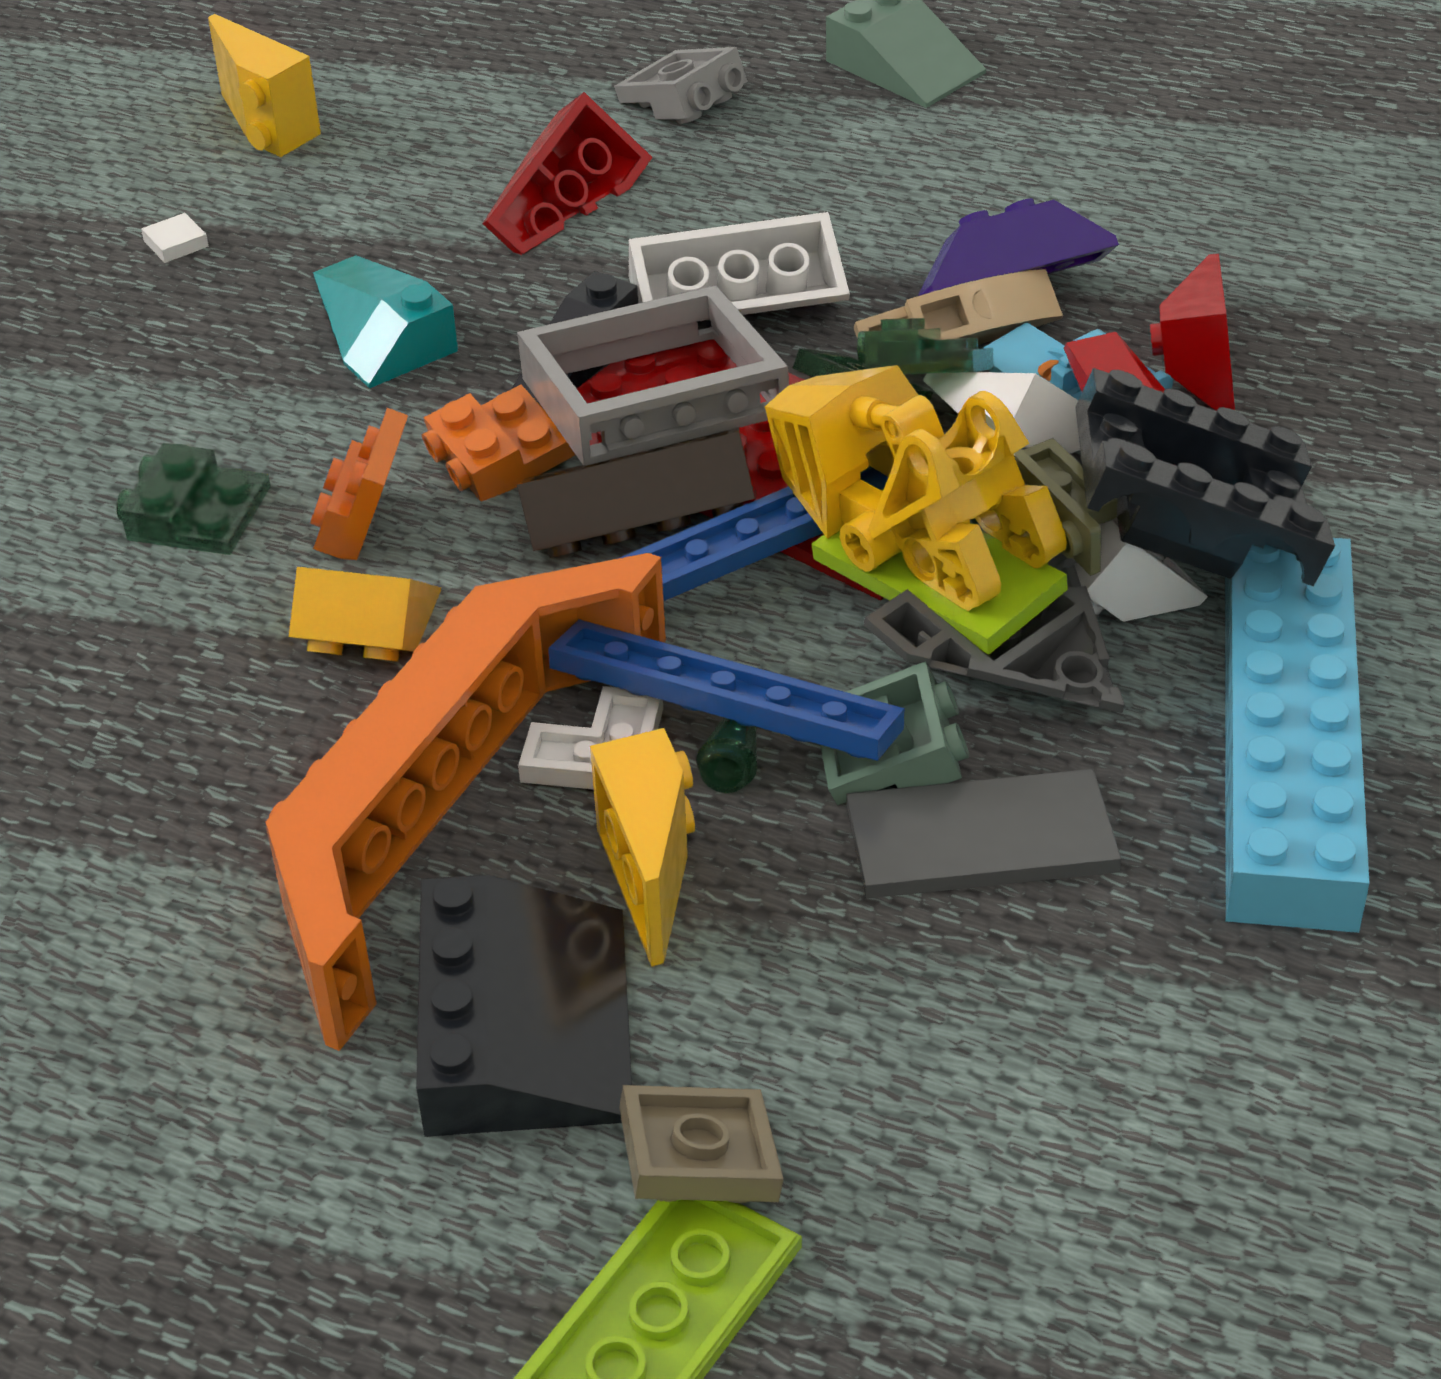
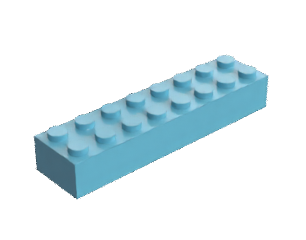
M1333 538L1335 547L1314 587L1302 583V569L1300 562L1296 560L1294 554L1269 545H1265L1264 548L1252 545L1242 566L1231 579L1225 577L1226 922L1357 933L1360 931L1369 888V866L1351 539Z

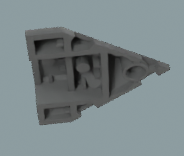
M1062 552L1053 557L1047 564L1067 574L1068 590L989 655L982 652L943 618L928 608L925 603L908 589L865 617L864 626L906 662L917 665L926 661L928 667L936 671L961 674L1123 713L1125 707L1119 687H1114L1107 667L1110 658L1087 587L1081 586L1075 568L1076 561L1073 558H1067Z

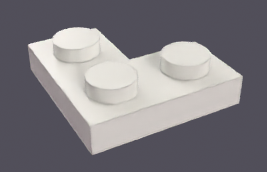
M603 686L591 728L531 722L518 764L520 783L594 790L590 746L657 730L663 712V700L650 696L634 695L618 687Z

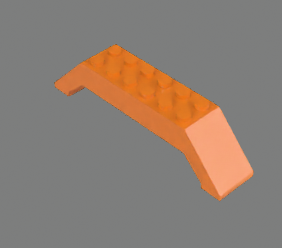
M644 553L475 586L458 606L453 607L447 613L444 622L425 643L417 646L411 659L392 680L383 684L373 702L357 719L352 720L346 726L340 739L323 758L316 760L310 766L306 777L290 795L274 806L269 818L265 822L284 911L326 1046L340 1051L377 1005L362 920L359 919L360 916L543 695L548 691L589 682L581 680L575 675L551 669L549 667L548 648L578 620L666 642L661 557Z

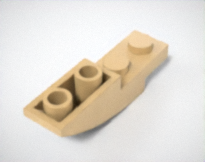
M1046 269L984 278L907 299L903 307L856 321L854 331L867 367L872 369L893 365L902 366L964 345L968 348L994 341L1026 322L1034 327H1038L1062 319L1063 314Z

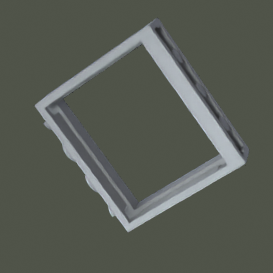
M716 285L517 332L523 380L583 466L767 421L765 406L789 386L788 366ZM706 319L711 321L712 327L698 330L697 321ZM714 339L737 366L736 368L588 404L566 375ZM760 394L767 402L760 403ZM601 431L602 443L590 445L589 440H592L591 434Z

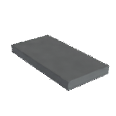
M1094 769L846 794V807L866 899L1120 872L1121 856Z

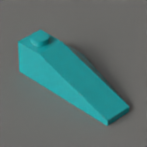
M357 255L313 272L334 337L340 349L343 363L369 389L458 351L453 304L427 281Z

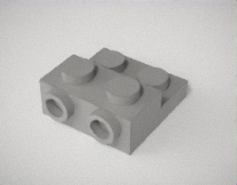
M737 47L674 50L618 83L614 88L619 103H639L643 108L652 107L656 120L675 119L678 124H684L702 116L701 110H708L712 105L723 103L732 98V92L739 91L743 84L748 81Z

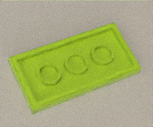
M840 531L828 539L825 535H822L811 544L814 560L889 601L908 589L925 603L928 608L988 655L1068 590L1066 573L1048 564L1041 568H1033L1003 549L1001 541L982 531L1000 576L1001 591L992 600L986 601L970 611L959 607L914 576L907 567L902 552L872 571L865 572L854 565L846 555L841 545Z
M658 1200L514 1379H703L802 1248V1236L740 1203L708 1200H676L671 1202Z

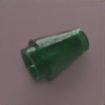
M722 718L702 745L696 757L700 776L708 787L721 793H733L739 791L754 779L757 772L756 726H744L736 723L734 720Z

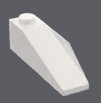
M927 371L923 381L957 413H959L967 399L979 391L990 392L999 398L1009 409L1030 443L1023 447V450L1051 438H1054L1069 454L1080 450L1075 409L1078 400L1036 373Z
M1117 518L1100 525L1101 572L1090 576L1077 562L1075 565L1081 586L1087 587L1095 614L1099 615L1103 609H1106L1123 622L1200 606L1208 597L1170 558L1166 557L1162 562L1164 559L1162 555L1122 542L1120 540Z

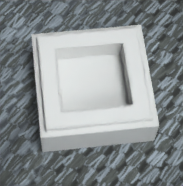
M186 213L141 228L144 242L164 263L209 247L206 233Z

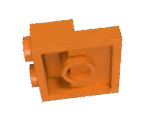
M522 385L498 395L483 405H480L469 393L423 417L428 431L422 434V439L431 457L437 463L445 459L447 461L445 463L447 471L456 487L460 491L470 488L481 502L511 491L524 479L540 475L576 455L545 410Z
M387 408L380 429L369 425L363 443L351 441L344 461L333 458L323 489L333 492L332 496L320 493L310 524L320 527L313 547L314 550L340 559H358L408 415Z

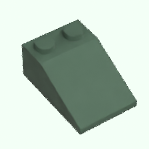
M856 0L847 3L845 7L826 16L827 62L925 108L986 73V68L922 0Z

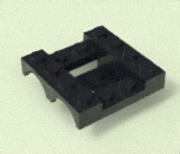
M1096 368L1092 369L1075 407L1088 509L1099 512L1102 506L1116 498L1120 540L1122 542L1229 579L1242 566L1252 545L1260 548L1269 545L1294 554L1296 560L1300 562L1302 569V583L1314 587L1335 544L1327 518L1319 510L1306 503L1302 485L1312 465L1306 444L1299 435L1280 426H1273L1270 430L1250 423L1243 414L1233 409L1220 407L1215 411L1196 404L1192 397L1179 390L1165 389L1164 392L1144 386L1137 377L1122 370H1111L1110 373Z

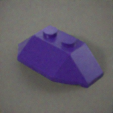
M1033 198L1023 199L1007 206L1004 209V213L989 216L987 210H982L959 220L960 226L945 240L918 296L955 285L1009 273L1046 269L1047 274L1084 264L1101 261L1119 243L1116 235L1055 200L1035 204Z

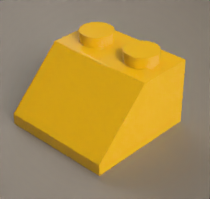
M297 567L289 637L308 640L307 651L342 655L343 644L364 646L363 658L398 662L399 650L414 652L419 645L441 592V587L407 578Z

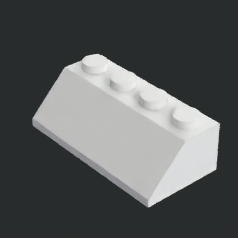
M828 212L629 239L630 283L637 285L638 304L715 285L742 315L849 300L850 297Z

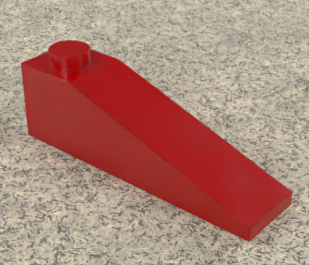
M1219 253L1210 254L1159 305L1160 323L1150 324L1153 356L1164 355L1166 374L1170 375L1215 411L1220 407L1235 410Z

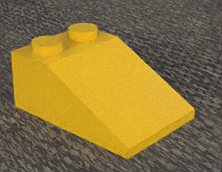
M213 14L209 16L208 21L221 94L251 145L257 150H266L282 157L320 135L321 130L310 57L219 15Z
M665 728L590 746L597 832L651 967L664 964L688 857L687 834L695 832L693 811L687 796L684 794L685 789L693 787L689 760L683 750L674 751Z

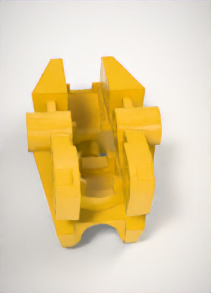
M898 365L815 376L787 386L765 406L783 480L827 539L840 531L839 537L846 555L854 565L865 572L872 571L902 552L907 567L914 576L959 607L970 611L984 602L992 600L1001 591L1000 576L981 528L1001 541L1003 549L1033 568H1041L1053 557L1066 550V534L1048 487L1025 485L1015 460L1014 453L1030 443L1009 409L999 398L990 392L979 391L969 397L959 411L956 421L945 434L931 402L926 397L917 394ZM985 410L991 416L995 430L987 425ZM870 465L886 475L888 479L884 490L882 491L861 480L860 472L867 469ZM975 518L978 524H970V520Z

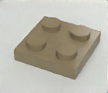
M623 1085L619 1109L635 1199H657L665 1202L676 1200L729 1201L733 1203H747L750 1201L779 1202L783 1175L761 1089Z

